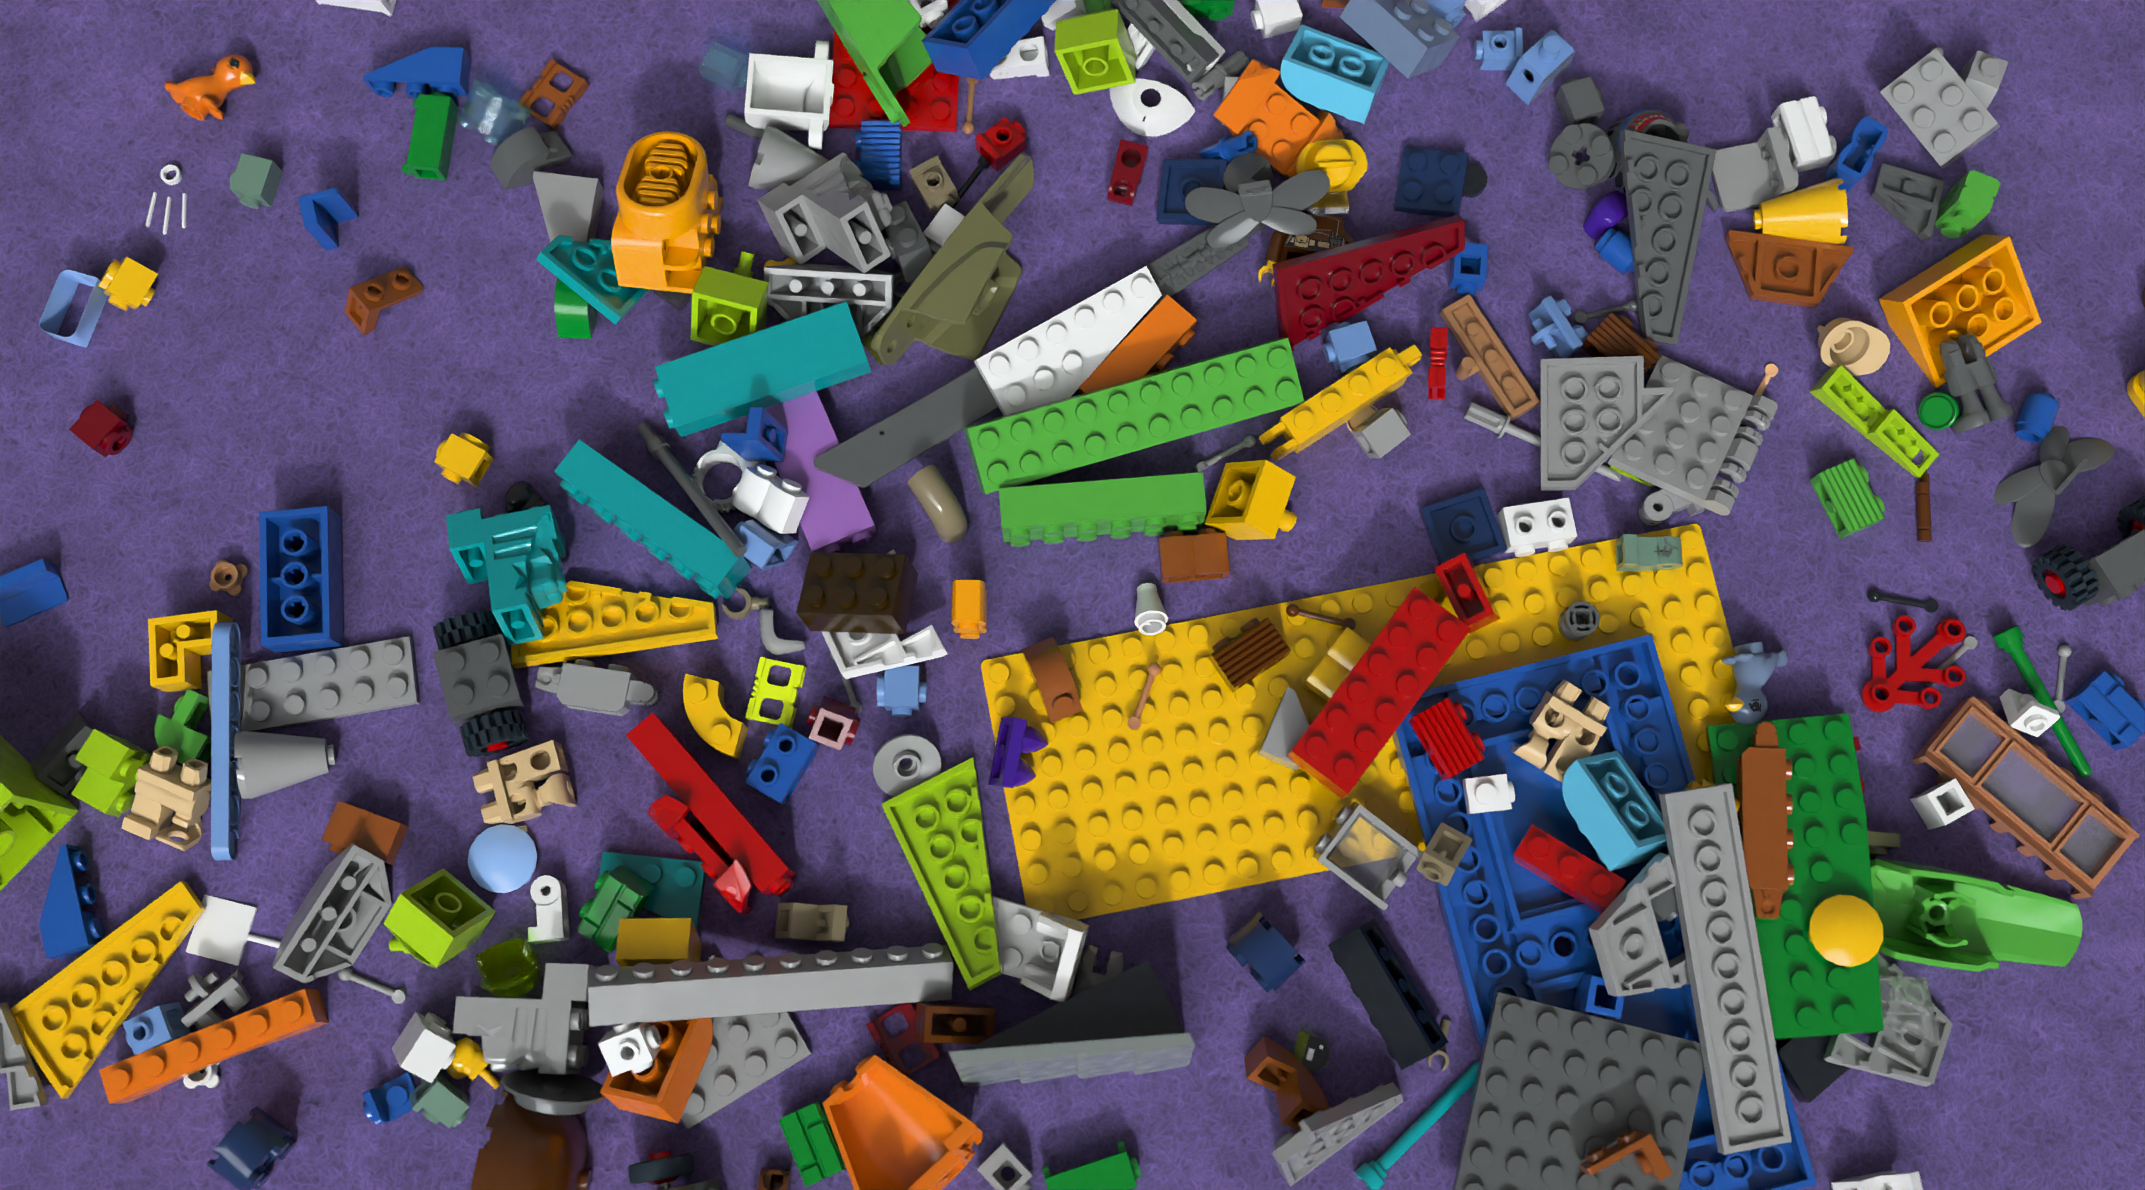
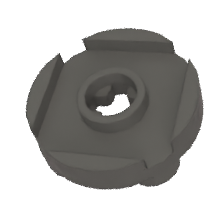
M1592 124L1568 125L1552 144L1549 154V169L1560 183L1573 190L1583 191L1596 184H1601L1610 176L1616 163V150L1611 141L1612 139L1604 130ZM1587 149L1586 154L1590 156L1589 161H1583L1580 166L1576 165L1577 159L1575 156L1577 152Z

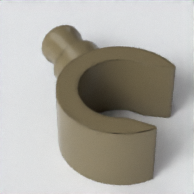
M736 588V590L746 599V606L742 611L732 612L721 603L724 613L734 620H742L748 617L752 610L770 607L769 597H751L747 591L741 588Z

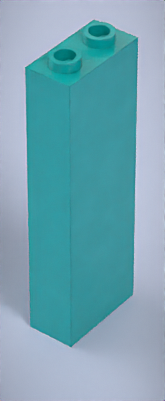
M846 301L655 366L658 378L654 379L653 383L660 399L665 397L668 408L664 409L663 413L670 429L676 428L679 435L684 437L748 415L750 407L765 409L870 373L871 370Z

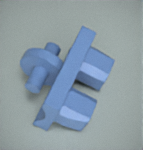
M1552 296L1544 298L1541 304L1528 314L1532 320V325L1537 331L1531 338V341L1534 345L1544 342L1557 359L1569 358L1583 345V342L1589 335L1583 326L1576 325L1572 327L1566 318L1571 314V308L1565 299L1554 301Z

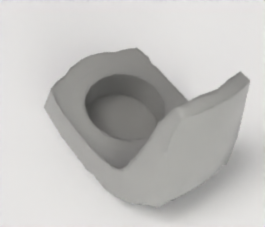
M762 608L760 610L759 630L766 650L772 654L781 655L801 651L806 648L803 641L778 638L774 632L773 609Z

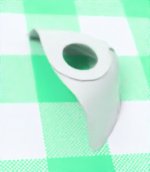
M1135 78L1134 84L1110 88L1112 105L1119 119L1128 129L1139 135L1157 137L1170 133L1187 122L1195 112L1194 107L1185 96L1176 89L1158 81ZM1146 89L1157 90L1161 96L1160 103L1155 107L1145 106L1140 99L1142 92Z

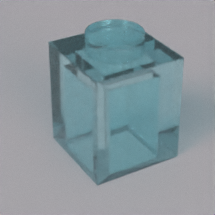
M713 41L699 66L703 81L738 96L741 88L747 87L749 59L747 55Z

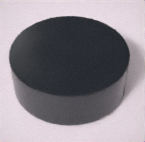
M1468 164L1463 196L1473 198L1484 191L1487 185V174L1480 166Z

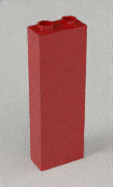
M652 712L626 734L627 738L684 804L690 807V811L734 861L737 859L740 861L748 878L761 893L769 897L775 894L781 897L793 887L795 883L792 879L797 875L796 872L661 718Z

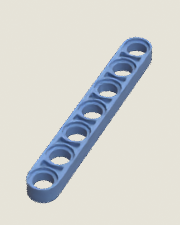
M217 622L212 631L211 853L216 861L235 860L238 856V853H235V840L239 839L240 791L236 775V769L239 768L238 758L234 756L235 733L240 732L241 633L236 622Z

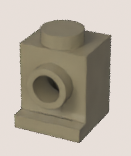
M937 155L909 170L918 192L932 215L939 212L944 204L953 207L960 200L956 187Z

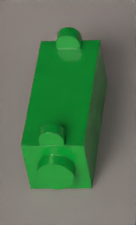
M433 92L431 95L419 94L418 98H414L413 107L416 108L407 164H402L401 172L413 175L415 178L447 181L459 109L452 98L446 94Z
M1123 1140L1116 1142L1119 1150L1118 1153L1052 1175L1048 1165L1041 1167L1048 1190H1130L1138 1187L1135 1179L1142 1177L1136 1156L1128 1157Z

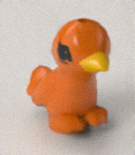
M239 54L227 55L217 62L215 68L211 69V72L214 73L213 75L197 76L180 83L167 80L165 81V89L170 92L176 103H181V109L189 116L204 121L209 113L216 119L223 120L225 116L219 108L227 94L245 85L256 84L252 64L247 58Z

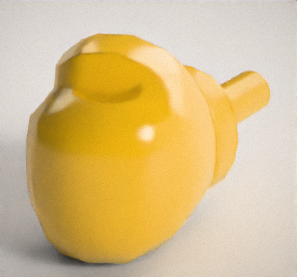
M471 1038L458 1040L455 1043L454 1050H456L454 1059L446 1068L448 1074L455 1079H462L468 1076L472 1081L480 1075L496 1090L501 1085V1082L485 1068L488 1064L484 1061L481 1047Z

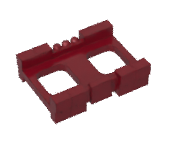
M902 1003L866 1024L875 1042H881L879 1046L884 1048L883 1053L887 1054L886 1059L891 1060L888 1064L907 1077L941 1056L934 1043L922 1042L914 1037L916 1011L912 1003ZM901 1012L908 1023V1029L895 1038H890L883 1028L882 1022L892 1014ZM915 1042L919 1043L926 1055V1059L914 1068L908 1069L900 1058V1051Z

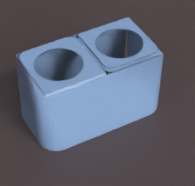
M72 270L61 272L41 316L40 328L57 340L87 348L108 298V295L102 293L104 289L98 286L100 280L97 277ZM81 283L94 287L75 333L69 337L57 335L78 284Z

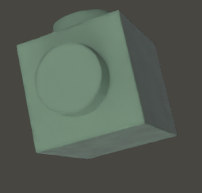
M241 153L237 168L231 173L229 189L240 199L239 202L253 209H259L260 205L272 207L283 171L273 160Z

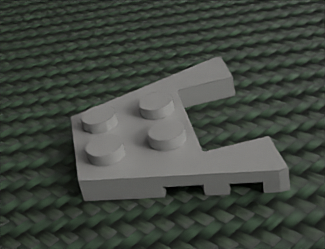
M1658 853L1589 927L1609 995L1620 997L1653 992L1654 989L1680 988L1682 985L1690 984L1685 952L1670 961L1667 959L1651 904L1652 898L1676 886L1675 873L1670 855Z
M1878 952L1880 987L1885 989L1882 1000L1884 1029L1880 1032L1871 1033L1867 1045L1850 1034L1832 1035L1823 1059L1830 1063L1925 1087L1934 1084L1953 1023L1920 989L1915 991L1902 978L1904 973L1895 963L1890 965Z
M8 1002L0 1003V1074H7L10 1111L49 1104L48 1097Z

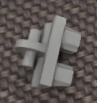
M238 970L214 989L212 985L220 979L214 971L205 978L198 973H194L188 978L192 988L184 994V997L189 1002H192L198 996L202 997V999L181 1018L182 1023L187 1028L194 1024L201 1030L224 1021L225 1019L213 1007L221 1000L234 1013L250 1001L251 996L241 983L244 977Z

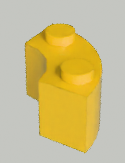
M685 674L683 701L691 725L698 735L712 748L726 757L739 761L748 728L728 714L724 703L725 688L719 681Z

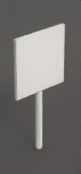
M204 894L202 905L206 910L193 927L186 952L239 966L247 940L279 948L281 941L250 934L258 908Z

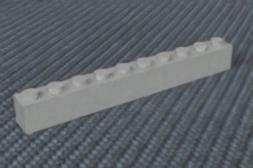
M928 943L922 947L906 948L895 945L888 949L870 950L868 948H857L849 952L823 950L817 954L799 955L797 953H785L776 957L751 955L744 959L727 960L725 958H712L703 962L678 960L671 964L653 965L651 963H639L630 967L604 965L597 969H588L589 1026L951 1000L953 960L947 945Z

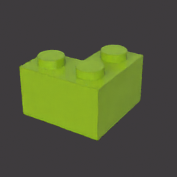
M93 729L75 757V760L88 768L71 795L104 814L120 817L122 813H126L131 809L135 798L138 768L149 763L152 754L124 738Z

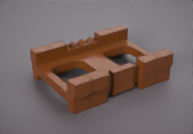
M551 59L541 72L542 78L535 82L532 86V91L528 89L518 101L517 106L521 111H525L547 125L551 130L556 131L566 118L564 114H567L569 112L568 109L572 108L571 104H575V99L579 101L589 88V84L584 78H580L558 64L554 59ZM562 72L574 79L573 84L566 92H560L551 86L552 80L558 73ZM540 97H544L555 104V107L547 117H542L532 111L533 105Z

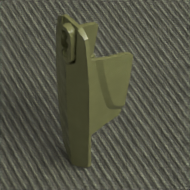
M1026 153L1020 154L995 181L941 246L875 333L871 341V349L878 353L880 362L885 365L895 364L915 341H921L934 349L970 360L980 358L1005 312L1023 273L1021 266L1005 252L1013 241V235L1002 224L1034 186V168L1031 156Z

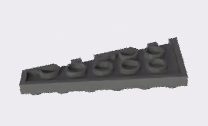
M1624 129L1619 131L1641 337H1647L1656 343L1673 346L1678 344L1717 149Z

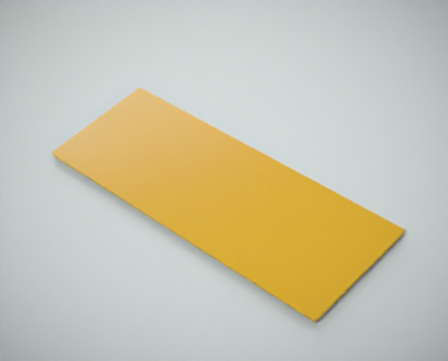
M1690 524L1637 535V537H1679L1681 539L1683 566L1676 569L1616 571L1615 541L1617 539L1570 547L1557 552H1544L1476 565L1475 567L1501 619L1471 634L1468 633L1427 689L1652 634L1695 780L1698 782L1704 778L1714 785L1705 728L1710 725L1738 723L1733 719L1730 711L1725 706L1736 692L1737 684L1733 676L1732 665H1726L1721 662L1722 658L1735 656L1701 527L1698 524ZM1437 574L1166 625V628L1161 633L1155 635H1145L1138 630L1060 645L1058 647L1073 678L1083 711L1051 723L1023 653L984 660L981 663V671L995 745L1001 717H1016L1027 720L1026 724L1040 731L1049 743L1038 751L1020 754V758L1025 760L1036 774L1033 780L1025 785L1014 788L1004 787L1026 906L1074 920H1080L1328 871L1327 867L1312 857L1316 852L1313 847L1324 832L1330 834L1336 826L1337 822L1334 819L1341 808L1346 804L1351 806L1353 802L1363 806L1424 852L1426 847L1405 771L1404 768L1401 769L1392 736L1350 793L1343 799L1299 767L1294 771L1260 756L1258 753L1284 692L1288 687L1295 690L1309 726L1325 706L1327 701L1304 683L1344 631L1341 626L1299 615L1290 617L1286 613L1287 606L1295 604L1299 609L1342 620L1352 618L1356 623L1352 631L1371 644L1414 587L1457 617ZM1584 601L1594 605L1600 616L1599 625L1596 630L1583 640L1572 641L1565 638L1558 627V620L1561 614L1575 602ZM1268 617L1291 651L1286 658L1232 693L1209 660L1210 655L1214 653L1212 647L1227 636L1233 640L1241 635L1240 628L1250 620L1257 618L1260 622ZM1153 662L1158 663L1161 667V672L1155 676L1140 717L1141 727L1138 730H1131L1128 727V720L1134 716L1149 675L1147 668ZM1359 817L1329 856V859L1343 868L1396 857L1402 848Z

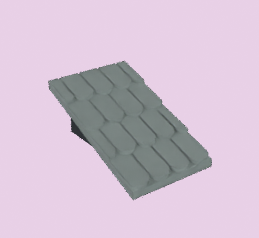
M1146 960L966 1050L949 1051V1055L963 1086L976 1087L1020 1079L1021 1084L1071 1075H1077L1078 1078L1085 1079L1133 1070L1135 1075L1186 1067L1189 1066L1195 1043L1190 1034L1183 1031L1149 961Z

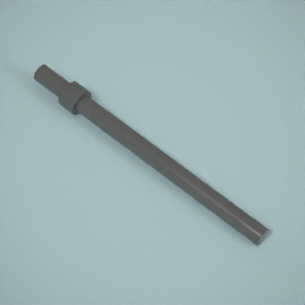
M641 423L637 430L647 442L649 452L655 459L661 460L734 556L742 557L746 553L747 548L671 453L669 443L663 436L657 435L649 423Z

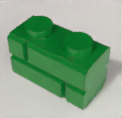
M621 865L610 872L606 870L601 874L594 886L598 890L595 898L589 899L579 913V916L583 919L577 928L578 932L589 940H594L595 944L607 952L617 949L620 919L638 918L654 890V885L642 877H637L636 873Z
M821 1101L778 1119L806 1187L846 1169Z

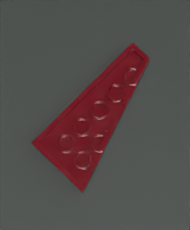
M1460 215L1273 264L1279 338H1288L1291 350L1294 351L1293 346L1307 338L1310 341L1321 335L1320 330L1334 322L1341 323L1384 298L1383 293L1398 285L1401 288L1411 282L1410 277L1425 268L1431 270L1465 250L1464 219Z

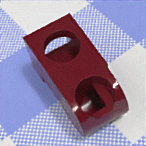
M1123 139L1120 140L1108 191V201L1133 207L1138 186L1141 183L1148 160L1149 146Z

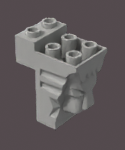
M842 152L793 185L788 186L782 183L757 199L782 252L799 265L828 248L861 272L866 273L891 256L880 232L890 225L892 220L890 211L893 207L888 195L873 190L871 183L862 177L863 174L859 168L848 158L846 153Z
M546 963L543 999L456 996L453 1033L467 1034V1036H482L483 1058L487 1064H490L492 1071H508L519 1068L522 1071L539 1069L538 1073L581 1074V1067H586L589 1055L588 1045H583L584 1031H589L590 1029L589 1009H586V1002H589L588 969H597L600 966Z

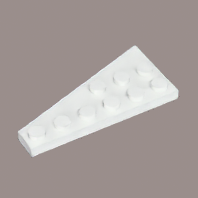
M1147 266L978 358L974 363L1004 416L1071 397L1162 294Z

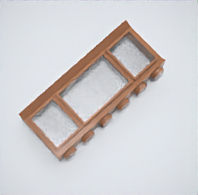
M1974 696L1960 701L1911 761L1916 765L1927 762L1939 773L1935 778L1938 784L1956 778L1975 808L1974 810L1981 808L1994 819L1989 826L1995 832L2000 834L2010 832L2021 842L2017 847L2021 854L2027 857L2037 855L2049 865L2045 870V874L2053 880H2067L2075 887L2074 891L2070 894L2074 899L2093 897L2094 889L2140 834L2131 828L2132 825L2128 819L2108 809L2103 804L2104 801L2099 795L2084 789L2075 781V776L2063 767H2058L2048 759V754L2044 749L2035 744H2030L2020 735V730L2010 727L2007 721H2003L1994 714L1993 708L1986 701Z

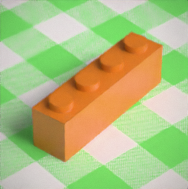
M1167 294L1079 386L1078 395L1152 374L1157 368L1160 371L1165 370L1174 359L1171 353L1179 345L1182 348L1188 346L1196 336L1193 330L1195 329L1197 319Z

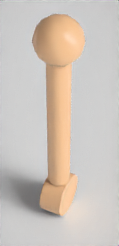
M1768 364L1765 367V376L1754 396L1762 395L1771 377L1778 373V367L1775 364Z

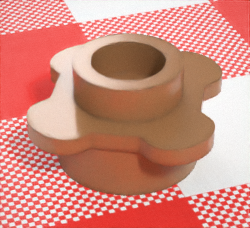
M227 560L218 561L211 572V581L209 582L211 590L214 592L222 590L228 592L231 596H238L243 590L241 584L243 578L248 575V568L244 564L233 565ZM231 575V580L227 581L226 577Z

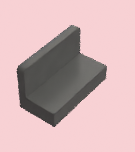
M76 713L30 762L35 777L63 796H66L79 782L88 768L75 760L80 749L93 729H95L88 724L82 714Z

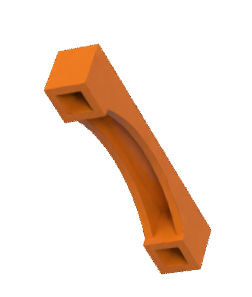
M302 989L102 1068L99 1071L109 1104L128 1103L158 1091L204 1068L256 1048L299 1035L329 1022L319 990Z

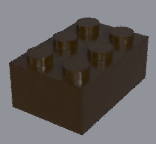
M811 552L796 613L810 631L905 634L918 573L906 554Z

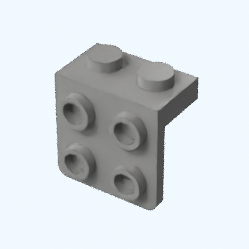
M1780 126L1767 128L1755 143L1716 150L1712 178L1721 209L1725 212L1757 207L1761 202L1793 192L1798 186V172L1791 164L1789 142L1786 137H1783Z

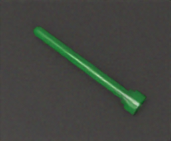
M2015 625L1992 636L1998 649L2002 648L2005 654L2009 653L2034 698L2040 704L2058 711L2022 647L2025 645L2022 640L2025 636L2020 627ZM2059 712L2060 718L2051 725V728L2077 774L2081 777H2088L2092 769Z

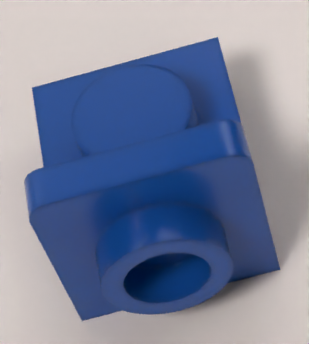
M407 1072L376 1089H369L363 1092L365 1099L363 1109L370 1121H374L376 1125H384L413 1111L409 1095L417 1088V1084L412 1073Z

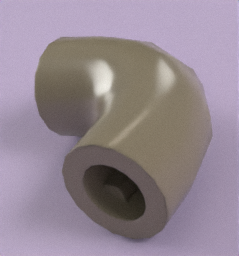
M929 465L915 473L908 480L907 484L930 518L937 536L947 543L961 541L968 531V522L959 501L936 465Z

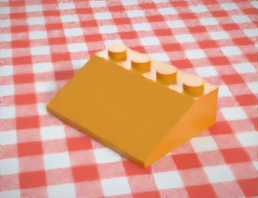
M1981 235L1879 299L1889 326L1935 388L1947 382L1943 374L1945 369L1939 350L1941 342L1953 339L1958 344L1960 335L1972 332L1979 343H1982L1985 356L1987 357L2041 323L2011 238L2004 235Z

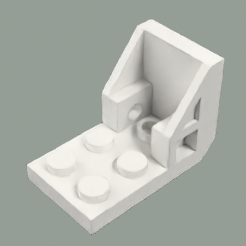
M992 896L1002 974L1021 979V984L1050 999L1060 1002L1065 1001L1072 992L1090 925Z

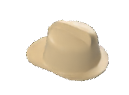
M1840 317L1833 319L1826 326L1819 325L1817 327L1820 333L1818 346L1822 362L1832 368L1842 365L1852 376L1865 375L1877 371L1886 362L1890 353V342L1887 335L1864 322Z

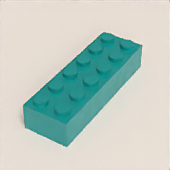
M580 439L555 469L554 472L562 480L559 486L567 491V494L581 505L586 503L588 507L594 510L593 513L608 524L612 522L631 541L636 543L640 538V543L647 548L646 550L661 562L668 558L667 562L674 567L673 570L688 581L692 576L695 577L694 581L700 586V589L716 600L720 595L728 601L752 569L744 556L735 557L723 540Z

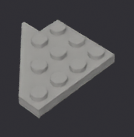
M1644 356L1541 359V491L1576 490L1673 397L1674 387L1644 388Z
M712 955L711 957H709V960L717 957L715 955ZM789 1012L711 1017L713 1024L711 1048L681 1116L687 1129L692 1128L812 1054Z
M1393 1082L1387 1085L1382 1084L1366 1094L1356 1098L1351 1097L1340 1105L1323 1112L1318 1111L1309 1118L1302 1120L1299 1123L1301 1131L1296 1135L1289 1133L1282 1137L1275 1144L1277 1149L1272 1152L1281 1175L1289 1186L1294 1185L1403 1102L1402 1093Z

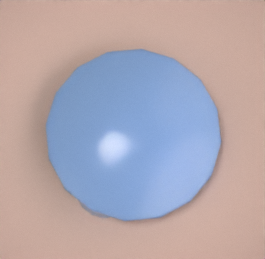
M499 824L487 828L475 838L469 849L468 866L471 876L479 886L490 892L507 893L519 889L531 880L536 869L538 855L535 843L526 831L514 825Z

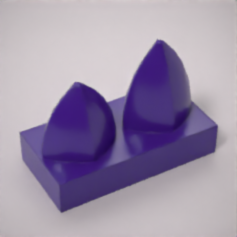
M1001 717L988 785L1014 788L1025 785L1036 777L1032 767L1020 758V754L1038 751L1049 743L1040 731L1026 724L1027 720L1016 717Z

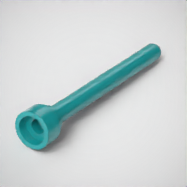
M1480 1061L1474 1062L1376 1162L1373 1160L1368 1164L1364 1162L1354 1172L1360 1180L1362 1179L1367 1184L1365 1186L1369 1190H1379L1385 1184L1383 1180L1387 1177L1386 1172L1476 1082Z

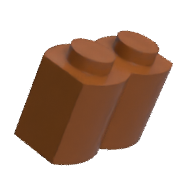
M1213 528L1199 530L1197 532L1198 535L1184 536L1182 531L1165 533L1164 538H1159L1157 544L1161 583L1228 578L1230 567L1226 533H1218V530Z
M337 801L321 840L331 843L328 850L338 854L353 843L383 859L384 863L393 865L409 826Z

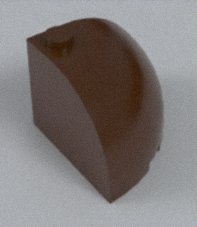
M503 1089L502 1097L506 1098L501 1105H494L488 1119L486 1129L492 1130L489 1142L485 1143L484 1148H479L471 1190H590L592 1171L587 1170L588 1139L580 1116L578 1114L553 1115L526 1109L515 1102L514 1094Z

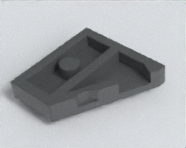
M1882 163L1877 168L1870 197L1920 240L1927 242L1932 236L1945 181Z

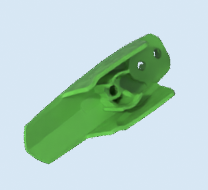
M817 0L851 58L864 75V80L891 123L895 124L900 121L903 126L911 123L896 100L895 95L910 85L932 63L922 42L926 34L918 26L922 21L919 12L908 0Z
M1884 859L1870 860L1874 910L1878 913L1883 925V942L1878 952L1892 958L1931 966L1981 972L1989 968L1999 969L2000 962L1998 960L2065 967L2078 949L2082 937V918L2079 907L2075 903L2001 884L1982 877L1933 866Z

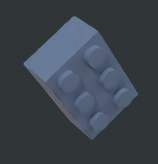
M1350 0L1340 15L1342 20L1407 79L1440 67L1460 37L1452 30V25L1447 20L1439 18L1429 9L1428 3L1424 0Z

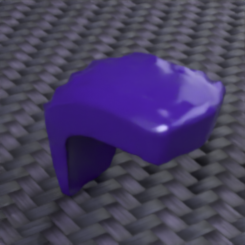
M1613 191L1602 197L1593 207L1583 225L1586 234L1597 240L1610 228L1628 217L1626 196L1619 191Z

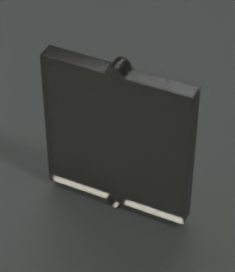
M1347 191L1326 193L1320 201L1302 210V212L1308 215L1349 213Z

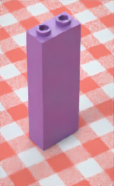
M817 391L765 408L770 415L788 430L784 462L774 463L782 480L789 479L799 483L802 486L801 490L809 496L800 524L812 552L840 553V548L850 543H853L854 546H859L869 542L872 539V534L876 533L877 530L858 486L817 470L814 466V459L839 445Z

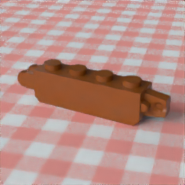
M1762 721L1752 732L1751 747L1746 749L1736 760L1737 800L1740 801L1737 816L1754 917L1758 919H1778L1782 894L1788 890V885H1793L1794 867L1793 864H1788V850L1793 848V830L1787 828V815L1792 814L1793 799L1792 794L1786 793V780H1791L1792 762L1791 759H1786V749L1778 748L1777 727H1774V724H1771V722Z

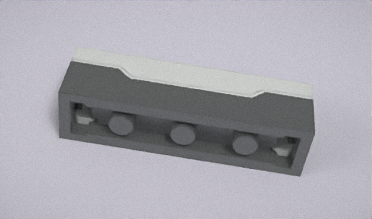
M1110 0L1189 84L1207 74L1225 52L1221 45L1178 0Z

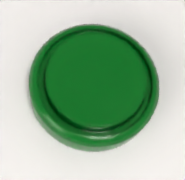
M1934 392L1925 396L1918 406L1919 420L1925 427L1932 430H1943L1952 426L1959 416V405L1956 399L1945 392Z

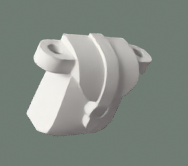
M816 40L815 58L749 53L744 111L746 123L760 129H765L769 125L779 130L809 131V148L822 149L823 134L829 125L830 106L833 102L834 84H832L834 62L829 60L830 42Z

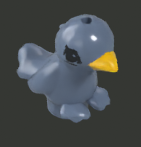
M1762 642L1735 646V656L1721 659L1723 664L1732 665L1733 676L1737 684L1736 692L1725 706L1730 711L1733 719L1744 725L1756 724L1765 716L1768 707L1766 695L1761 690L1762 686L1772 675L1775 666L1785 667L1788 663L1785 650L1764 653Z

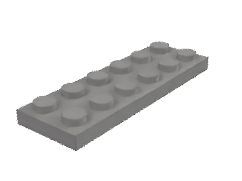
M410 636L241 665L240 732H260L420 704L413 639ZM212 670L206 671L210 716L212 715Z

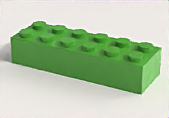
M1203 472L999 488L1003 542H1010L1012 547L1030 545V540L1044 539V544H1059L1064 542L1066 537H1077V541L1088 542L1096 540L1097 535L1110 534L1112 539H1124L1131 536L1130 532L1144 531V536H1159L1164 534L1166 529H1177V531H1182L1184 534L1194 533L1197 531V527H1203L1207 513Z

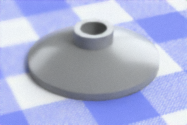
M915 734L899 735L888 740L880 747L873 761V775L877 785L885 793L893 797L939 775L941 771V758L935 745L925 737ZM904 758L911 759L910 763L905 766L899 764V762Z

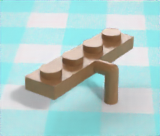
M1470 294L1441 310L1440 316L1467 355V357L1462 359L1455 373L1459 380H1465L1478 372L1504 413L1511 415L1510 422L1540 404L1541 401Z

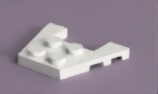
M893 549L887 554H896V552ZM932 625L903 641L900 640L898 634L822 632L833 658L845 679L935 659L948 654Z

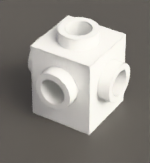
M649 1022L613 1025L614 1029L608 1031L598 1043L612 1076L631 1069L633 1073H638L653 1065L654 1058L661 1050L660 1034L654 1025L651 1026Z

